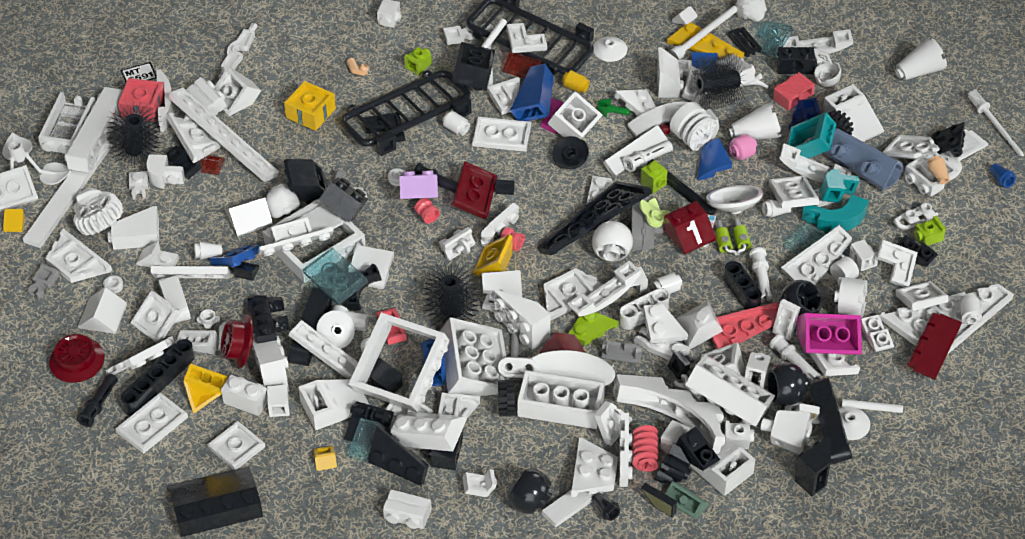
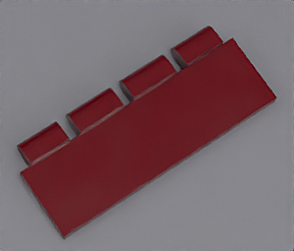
M932 313L907 366L919 374L936 380L962 322L941 313L940 315Z

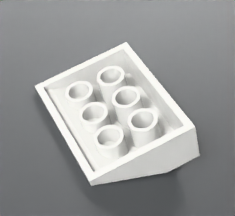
M450 317L439 331L444 333L450 340L447 346L448 351L444 353L448 393L472 396L498 394V380H510V377H504L498 370L499 362L506 357L502 330Z

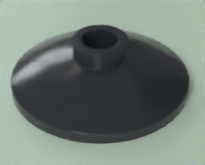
M565 137L558 141L553 148L554 162L563 169H576L582 166L588 159V145L583 139L578 137Z

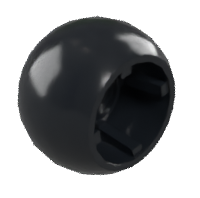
M807 280L790 282L783 288L780 294L779 301L785 299L800 307L798 316L804 313L818 314L822 307V296L819 289Z
M780 363L772 367L768 372V391L775 395L774 403L786 406L797 404L803 400L805 392L808 390V379L799 366L792 363Z
M525 469L508 497L509 502L517 511L525 514H534L537 508L543 510L552 496L548 492L552 485L549 478L537 469Z

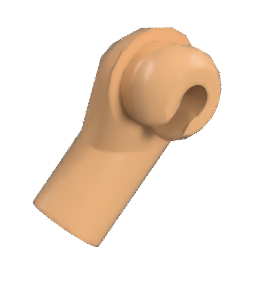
M349 58L346 61L351 73L360 76L368 74L369 66L367 64L357 66L354 58Z

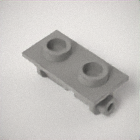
M607 340V342L603 341L601 359L635 364L641 363L643 346L628 343L621 345L620 342Z

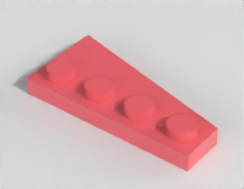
M778 302L717 317L723 331L711 338L715 349L736 342L740 344L773 327L779 307Z

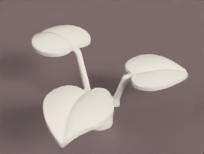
M11 133L4 144L2 154L5 159L10 160V170L14 169V161L19 163L24 161L26 157L35 169L41 173L40 181L46 185L57 184L71 173V170L66 165L56 162L48 163L44 166L43 170L40 169L29 156L33 146L28 139Z

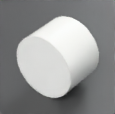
M848 256L843 257L830 266L832 277L837 282L839 277L857 278L859 276V269L856 263Z

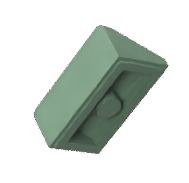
M674 481L670 483L664 493L677 501V508L694 519H697L710 504Z

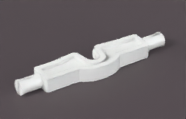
M251 23L248 30L243 29L238 39L228 46L227 56L221 64L222 71L218 75L219 78H221L227 67L235 70L242 61L243 54L238 51L246 52L249 50L255 38V30L258 28L257 24Z

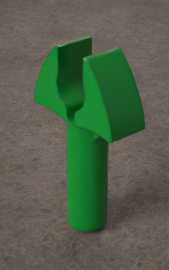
M611 99L599 100L598 106H596V109L605 117L610 112L627 116L631 112L628 108L613 106Z

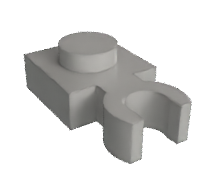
M42 264L32 278L34 284L29 286V294L32 295L37 291V297L42 298L45 287L49 289L52 287L60 275L59 271Z

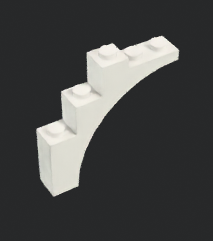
M616 374L613 387L616 402L634 404L656 410L690 427V429L696 426L716 454L720 453L721 446L725 444V435L722 434L720 429L724 415L718 404L696 402L689 390L668 389L664 379L661 377Z

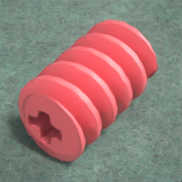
M643 425L633 431L632 464L639 471L652 472L658 468V430L654 426Z

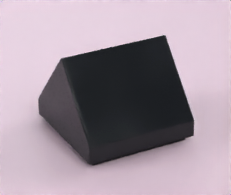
M496 180L495 194L514 195L515 182L513 180Z

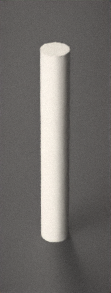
M501 18L481 47H490L506 25V20Z
M842 399V407L903 413V405Z

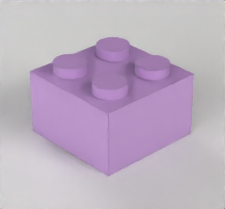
M433 170L422 171V174L415 175V171H404L403 175L399 176L400 199L438 197L437 174H433Z

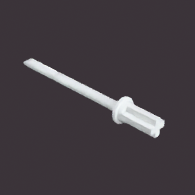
M976 89L970 91L968 98L976 106L977 112L979 114L984 112L1019 156H1024L1021 149L989 111L990 103L986 102Z

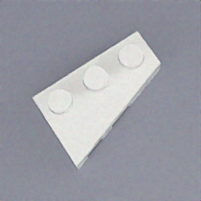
M621 413L619 487H628V479H632V467H629V462H632V450H629V446H632V434L629 433V413Z

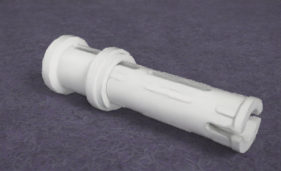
M665 141L644 152L637 151L633 156L623 158V166L626 171L633 172L639 166H646L651 159L671 152L673 146L670 141Z
M757 247L749 253L753 261L752 270L756 273L758 288L762 292L761 301H765L764 296H766V301H770L772 294L767 274L769 264L765 258L767 253L764 248Z
M783 334L776 335L771 340L769 346L772 349H776L781 354L783 360H788L790 363L799 366L803 373L806 374L810 383L817 381L815 377L820 378L821 374L796 352V347L793 344L790 345L784 339Z

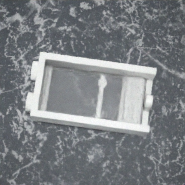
M60 92L38 137L41 150L65 154L71 147L72 140L76 138L79 128L83 126L85 117L91 112L92 105H95V97H91L87 106H84L80 96H75L74 104L66 103L64 92Z

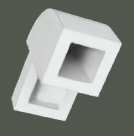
M148 155V176L154 186L164 189L165 183L184 184L183 167L169 166L167 155Z

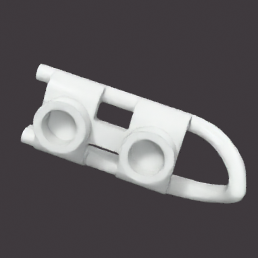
M923 203L915 209L907 210L905 213L894 218L893 222L898 228L907 230L932 219L933 216H938V213L933 211L931 204ZM923 215L924 218L920 220L918 216ZM904 218L909 225H902L899 221Z

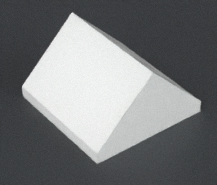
M258 198L225 209L237 236L273 225L265 198Z
M106 287L89 297L78 328L116 334L127 302Z

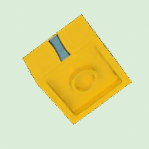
M304 81L284 102L286 118L316 131L336 109L335 94Z

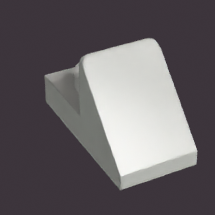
M156 241L142 250L136 265L149 268L151 266H176L179 256L175 253L161 251L159 241Z

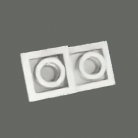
M879 315L861 319V328L875 352L894 348L889 331L884 329Z

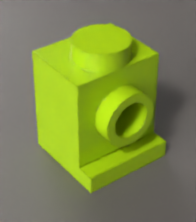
M417 47L409 55L406 54L404 56L405 68L420 75L432 64L431 52L427 48L421 49Z
M936 215L933 216L932 220L917 224L914 237L921 244L925 243L929 246L944 240L946 228Z

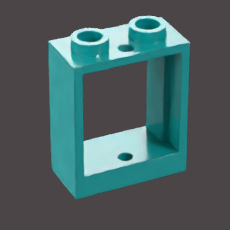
M825 112L792 126L787 145L800 149V155L808 159L831 150L837 123ZM814 137V139L804 142L805 140Z

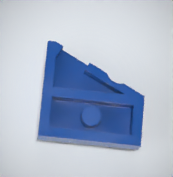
M260 244L247 245L226 252V255L223 257L209 258L211 266H239L242 264L241 261L251 260L256 257L255 255L258 254Z

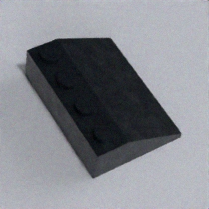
M249 466L168 486L181 537L263 517L261 501Z

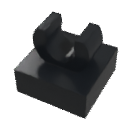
M676 351L673 353L667 367L679 380L682 374H687L694 360L690 355L684 356L681 351Z

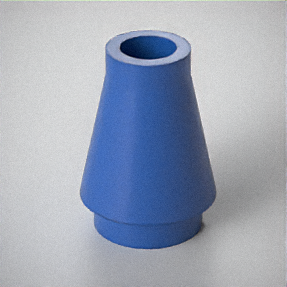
M997 163L990 167V172L1001 187L1009 188L1015 183L1016 176L1014 172Z

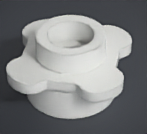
M206 309L197 317V322L204 325L205 329H210L212 325L220 322V317L216 316L213 310Z

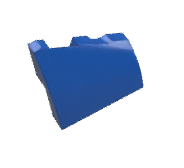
M719 138L710 141L701 149L698 181L714 177L715 172L732 168V162Z

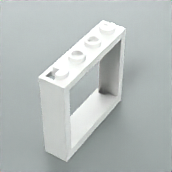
M319 199L314 200L309 205L299 209L271 227L292 222L323 205V203ZM334 212L343 221L340 227L349 237L304 264L289 250H277L275 255L306 283L354 254L357 245L365 246V234L351 221L348 222ZM271 227L263 231L265 245L275 243Z
M381 312L349 385L354 391L418 413L421 404L425 402V395L428 389L432 387L433 377L441 367V359L444 353L448 351L447 346L450 340L442 332ZM392 325L435 339L409 399L366 384Z

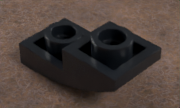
M907 235L896 244L918 252L915 263L927 267L938 255L925 243L918 245Z

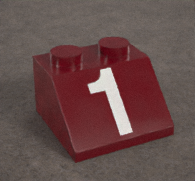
M697 201L664 216V232L684 255L716 240L709 217Z

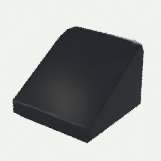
M241 261L242 264L234 268L235 277L253 281L260 266Z

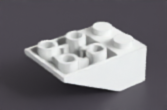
M854 84L824 97L822 113L826 112L828 114L833 110H836V112L840 110L841 114L845 112V117L851 118L849 123L853 122L851 127L854 128V131L851 133H853L852 136L864 142L884 132L865 95Z
M497 289L494 291V316L496 320L507 326L511 334H518L523 345H527L533 350L550 339V313L538 302Z
M351 379L316 380L299 386L300 402L315 431L351 418L352 413H350L352 405L356 404V401L369 404L363 393L354 391L349 385Z
M725 441L724 446H721L720 453L717 454L720 461L702 471L690 464L693 470L725 496L754 474L755 458L742 447Z

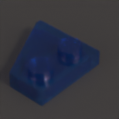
M816 98L798 100L791 124L788 126L789 133L792 126L821 114Z

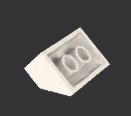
M410 412L398 415L390 432L400 440L399 443L404 447L453 451L467 418L466 416Z

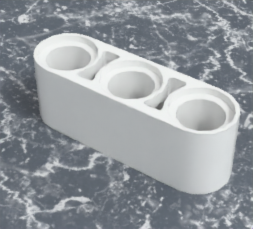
M178 275L159 279L158 282L163 298L181 311L174 324L191 320Z
M656 289L622 306L620 309V326L623 329L631 330L644 324L643 307L645 305L663 304L669 309V292L665 289Z

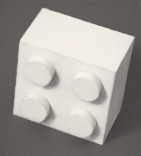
M575 91L553 115L548 124L564 138L574 136L583 139L602 117V114Z

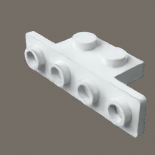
M308 217L271 227L275 243L259 247L258 253L259 255L270 256L275 254L277 250L288 251L293 249L295 245L301 244V246H306L317 239L324 241L330 238L334 230L333 227L312 232Z

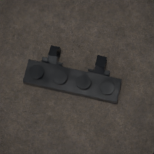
M256 295L247 299L257 344L277 340L276 332L290 330L287 316H277L276 319H272L271 316L273 312L284 311L282 297H272L267 300L266 295Z

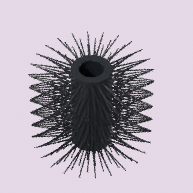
M730 53L731 61L730 57H728L729 64L727 59L726 65L724 57L722 58V65L721 60L719 61V66L717 63L714 65L713 58L710 61L711 67L710 63L705 66V63L709 62L711 57H698L699 62L696 61L697 65L700 63V59H702L701 62H704V67L703 64L700 69L698 66L700 72L698 74L695 73L697 76L694 78L696 80L694 83H696V90L700 94L699 102L702 99V106L703 98L704 103L705 99L707 102L708 98V100L711 99V102L709 101V105L707 103V108L713 109L714 107L715 109L716 107L717 109L720 108L719 104H722L721 100L722 102L725 100L726 104L728 99L729 101L731 100L730 95L735 97V92L737 95L740 94L738 91L741 89L742 76H740L739 70H736L735 64L732 63V53ZM737 96L734 99V102H732V104H738ZM714 97H717V99H718V100H716L717 102H715V103L713 102V103H712V101H715V100H714Z
M133 102V114L132 111L128 116L123 114L126 117L125 119L117 115L121 118L118 121L119 124L108 122L115 126L106 127L114 130L106 133L114 135L108 137L115 140L109 142L115 145L110 148H116L119 145L121 148L114 152L120 150L124 153L122 157L128 154L127 158L129 157L130 160L134 156L135 165V156L137 158L139 155V157L143 158L140 155L143 154L148 159L145 154L149 155L150 153L147 151L156 152L150 148H162L152 145L162 143L154 140L161 137L153 135L160 133L154 130L160 126L153 124L162 121H151L157 117L147 120L146 118L152 114L143 117L146 113L140 116L137 111L134 114Z
M441 271L444 274L443 277L441 276L442 279L435 277L438 280L428 279L435 283H422L436 288L435 292L432 289H428L430 287L422 288L430 291L422 294L431 296L424 299L431 303L423 306L432 307L425 311L435 308V312L427 315L430 316L437 313L438 315L433 319L442 315L446 317L445 319L450 317L458 319V317L461 318V315L463 316L466 313L473 315L465 310L469 308L472 311H477L471 308L473 306H481L472 304L479 301L472 297L480 295L472 293L478 290L472 288V286L480 283H469L474 279H469L467 282L465 279L469 276L460 279L457 277L459 273L455 276L456 271L451 273V275H448V273L445 275L444 271Z

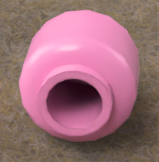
M742 134L731 140L729 152L733 158L740 161L745 160L756 153L757 142L750 135Z

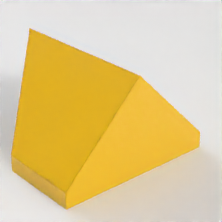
M190 363L184 377V385L193 413H196L222 394L221 389L226 383L228 376Z

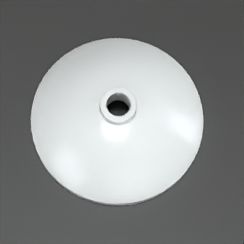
M734 185L710 192L706 196V200L713 208L724 212H731L732 214H739L758 203L763 196L762 189L756 186Z

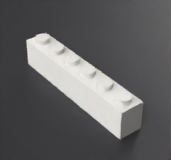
M104 87L101 94H98L95 105H92L91 112L85 117L83 126L79 128L76 138L72 140L71 147L65 153L68 169L89 173L110 133L106 132L113 130L106 127L115 126L108 122L116 123V120L112 118H118L117 115L120 116V112L116 109L119 110L118 102L123 90Z

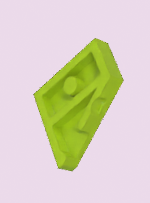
M594 312L585 316H579L568 334H574L580 344L586 346L593 342L594 339L605 335V332L611 328L616 329L619 326V321Z

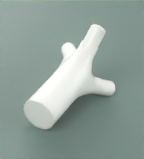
M761 73L755 76L754 81L744 85H759L766 89L769 88L767 84L759 81L762 79Z

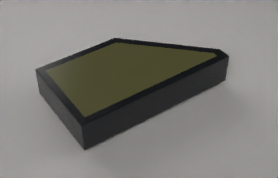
M644 483L641 490L654 508L673 518L677 510V501L649 484Z

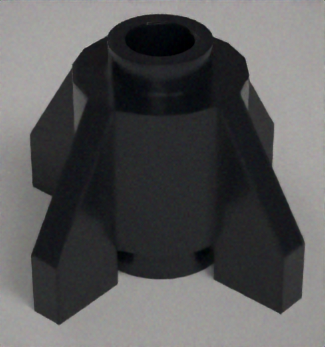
M673 443L668 452L673 456L667 454L660 467L664 472L658 470L654 478L660 483L681 482L682 479L687 480L692 471L689 468L690 462L682 448Z

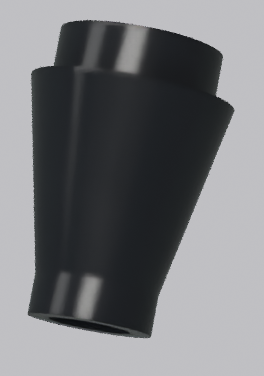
M600 492L592 496L591 501L595 504L603 519L613 521L619 516L621 510L618 503L602 495Z

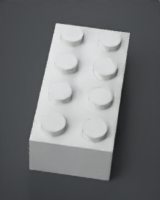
M707 355L696 364L685 384L693 393L705 396L710 403L720 405L727 413L737 415L742 418L745 424L755 427L765 415L775 395Z
M525 370L518 398V417L597 429L598 424L594 414L603 404L605 383Z

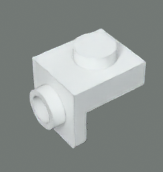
M489 469L485 475L466 472L462 477L465 494L488 497L497 485V479L492 469Z

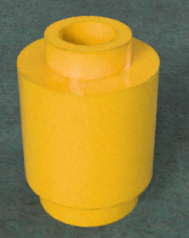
M572 70L569 73L566 72L562 79L564 87L577 93H585L590 85V80L587 77Z

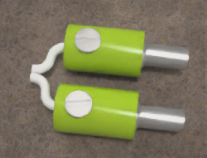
M739 218L733 220L735 224L733 234L739 249L737 252L732 250L733 245L728 229L723 227L721 220H716L717 229L714 233L721 253L729 252L740 255V252L751 248L752 245L747 228L741 225Z

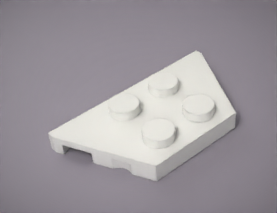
M168 113L167 119L193 163L221 147V144L191 117L185 115L183 119L174 117V113Z
M64 228L60 232L59 240L54 242L52 250L49 251L45 258L49 266L57 269L71 283L112 271L110 264Z
M576 268L544 283L543 290L546 310L550 313V321L572 311L567 303L582 293L588 296L604 284L598 282L596 277L587 275Z
M173 336L105 371L108 375H115L129 367L132 370L147 363L145 359L148 358L150 361L163 355V350L176 342Z
M579 437L571 497H577L579 492L588 491V494L613 491L618 457Z

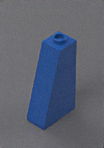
M546 64L530 67L510 109L518 121H530L549 116L554 76Z

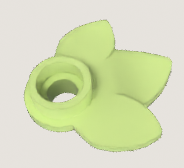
M656 198L648 202L645 200L640 201V208L646 215L647 223L654 228L661 227L664 224V216L671 212L660 210Z

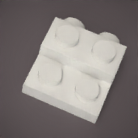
M937 152L918 158L908 164L904 175L909 184L914 183L921 194H927L929 197L943 190L945 185L940 184L927 168L929 159L934 156H941ZM944 159L948 176L952 180L958 176L959 170Z

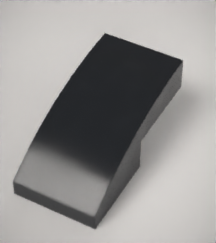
M177 145L165 154L171 166L183 167L184 176L187 179H190L202 168L199 162L193 163L187 152Z

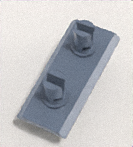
M838 128L834 133L831 150L824 152L828 157L883 191L893 186L899 180L903 171V164L900 161Z

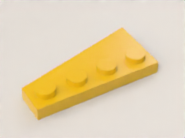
M690 22L667 39V44L683 45L700 32L702 28ZM711 33L689 48L696 52L718 53L719 61L724 57L726 58V56L729 57L730 53L733 54V52L734 55L737 54V57L744 58V52Z

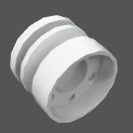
M689 102L683 105L674 114L670 122V130L694 151L702 149L707 143L712 141L719 129L718 121L709 113H706L696 102Z

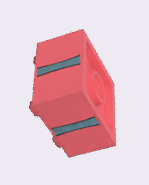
M128 78L118 102L121 112L120 116L126 118L123 114L128 116L131 111L133 114L134 102V113L137 111L139 114L140 112L146 113L143 117L152 114L146 118L147 120L154 117L158 118V107H162L165 100L163 82Z

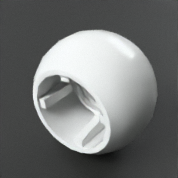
M617 221L604 222L593 233V250L603 260L611 262L620 261L628 256L632 250L633 236L629 228L623 223Z

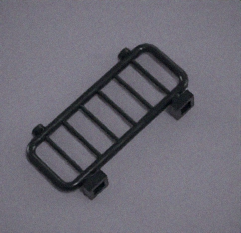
M484 0L466 20L467 27L473 31V36L478 40L483 36L487 38L491 32L485 29L504 8L515 13L507 24H512L518 16L530 20L525 26V30L533 23L545 27L540 34H545L548 29L560 34L542 56L533 52L519 53L540 64H546L553 75H556L557 72L561 74L569 73L571 70L577 72L594 52L592 44L594 38L593 28L579 22L576 25L574 34L519 8L520 0ZM496 4L500 6V9L482 28L473 23L488 5ZM506 24L494 42L511 49L510 42L500 37L506 30ZM563 36L574 41L573 45L557 63L544 58ZM578 43L587 48L572 67L565 68L560 65Z
M426 70L423 72L421 79L358 108L354 104L350 105L347 108V113L340 118V125L358 144L362 146L377 144V153L383 156L396 150L395 135L450 109H453L454 112L462 117L472 114L471 99H469L471 92L466 86H459L452 82L464 94L454 99L435 81L438 78L445 77L452 82L453 74L446 70L434 73ZM432 82L451 101L439 106L420 87ZM417 89L436 108L424 113L405 93ZM402 95L421 115L409 120L390 100ZM387 102L406 122L394 127L375 107ZM372 109L391 129L379 135L360 114ZM357 117L375 137L371 139L362 138L347 121Z

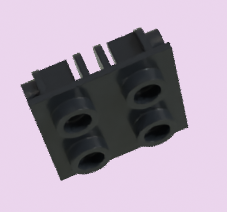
M964 122L954 124L949 128L938 130L932 134L931 138L934 144L938 145L940 149L937 152L938 154L950 151L954 157L962 155L964 137L966 135Z
M356 401V404L352 405L350 409L352 416L344 440L371 447L376 426L382 424L385 427V431L388 432L395 412Z

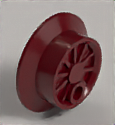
M244 314L240 321L228 319L221 336L220 352L222 358L233 360L235 367L241 369L245 365L253 345V323L249 314Z
M72 334L62 338L56 344L49 359V367L52 374L61 381L68 383L83 382L92 378L101 370L105 361V354L101 345L85 335Z

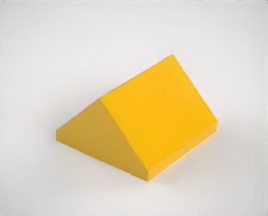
M509 234L485 245L473 270V274L482 276V273L505 271L513 254V237Z

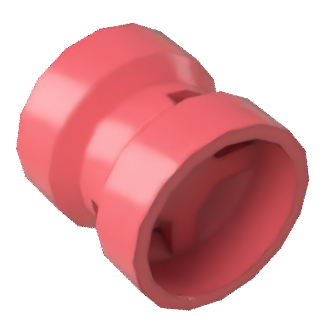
M429 198L420 199L414 207L416 213L427 224L436 221L440 215V211L436 206H433Z
M506 227L501 233L500 238L510 234L513 237V250L518 252L525 242V235L520 232L516 233L514 229Z

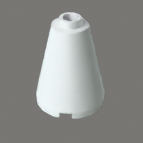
M928 37L896 65L895 73L899 79L908 80L941 71L947 67L946 58L942 59L941 54L944 52L935 39Z
M767 103L732 123V128H729L731 138H736L742 134H748L755 140L781 137L776 113H772L771 110L773 108L772 103Z

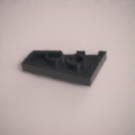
M378 424L367 462L420 486L424 484L429 465L411 449L407 450L400 444V440L396 436H391L386 432L382 424Z

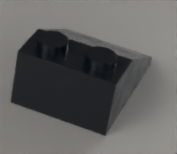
M461 42L452 82L459 86H470L476 90H487L495 50Z

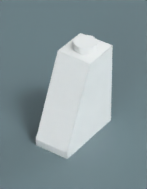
M157 206L150 207L111 224V231H108V241L112 243L113 250L148 247L154 242L159 241Z

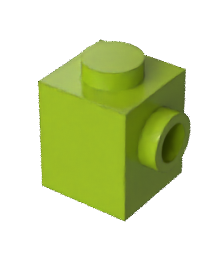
M654 160L641 169L640 183L643 186L650 187L652 193H655L667 185L668 170Z

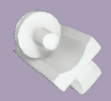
M467 227L464 230L458 229L454 232L453 237L449 239L444 238L439 244L446 259L450 261L461 253L465 255L470 253V247L475 245V241L472 237L471 228Z

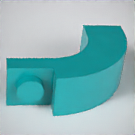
M851 195L847 204L836 210H828L815 205L804 206L801 220L816 224V231L829 233L839 225L845 231H849L857 227L865 218L869 200Z

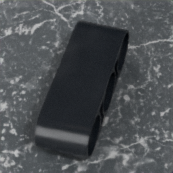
M727 262L724 271V282L745 310L759 307L762 297L761 290L739 262Z

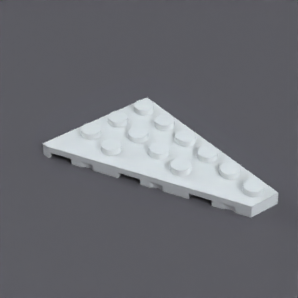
M995 284L988 288H979L976 292L968 294L963 292L951 295L946 303L914 311L909 307L898 308L896 312L888 314L882 312L880 318L883 323L915 346L932 313L939 315L941 313L962 322L948 352L949 354L1013 299L1014 294L1000 284ZM968 294L975 295L980 302L982 318L975 324L963 322L961 316V298Z

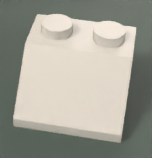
M662 47L658 48V98H680V91L684 89V82L680 80L683 77V69L679 68L678 59Z

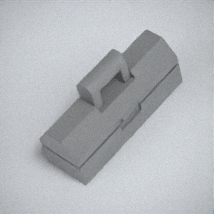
M646 197L643 200L648 202L651 198ZM639 201L631 206L632 250H649L654 248V233H663L664 224L659 228L650 226L647 223L646 215L640 208Z

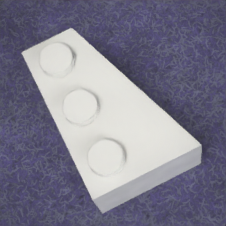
M253 333L252 351L264 387L267 388V386L274 385L288 386L285 368L289 366L279 336H277L275 341L257 344L255 333Z

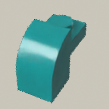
M840 169L828 171L819 189L822 201L840 203L843 194L854 195L860 182L859 177L841 174Z

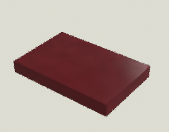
M464 161L461 166L452 205L482 219H486L489 214L498 176Z

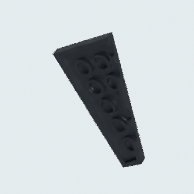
M615 181L537 247L539 252L550 256L556 254L602 223L608 222L613 217L653 194L650 187Z

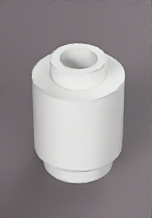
M454 111L447 112L443 117V126L455 134L463 136L468 132L470 123L466 118Z
M674 272L657 278L655 282H652L654 290L665 289L669 294L681 290L683 285L681 277Z
M972 294L963 296L960 302L963 322L968 324L979 322L982 318L979 300Z

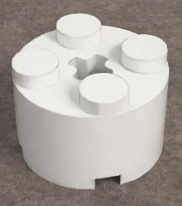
M839 277L838 288L840 289L835 291L834 302H838L835 306V314L861 315V318H863L866 307L867 280Z

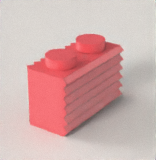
M798 72V74L790 76L782 84L776 85L773 100L789 111L814 94L815 84Z

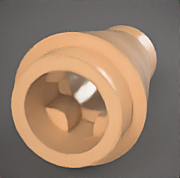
M934 156L929 159L927 168L939 183L946 184L949 182L950 178L945 160L941 156Z

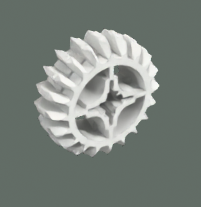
M103 194L81 206L80 210H77L74 215L73 221L76 228L82 234L94 235L96 232L99 233L115 223L121 217L124 208L115 194Z

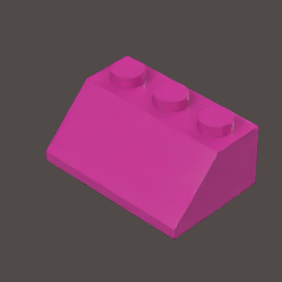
M804 313L798 316L797 337L804 353L862 355L861 315Z

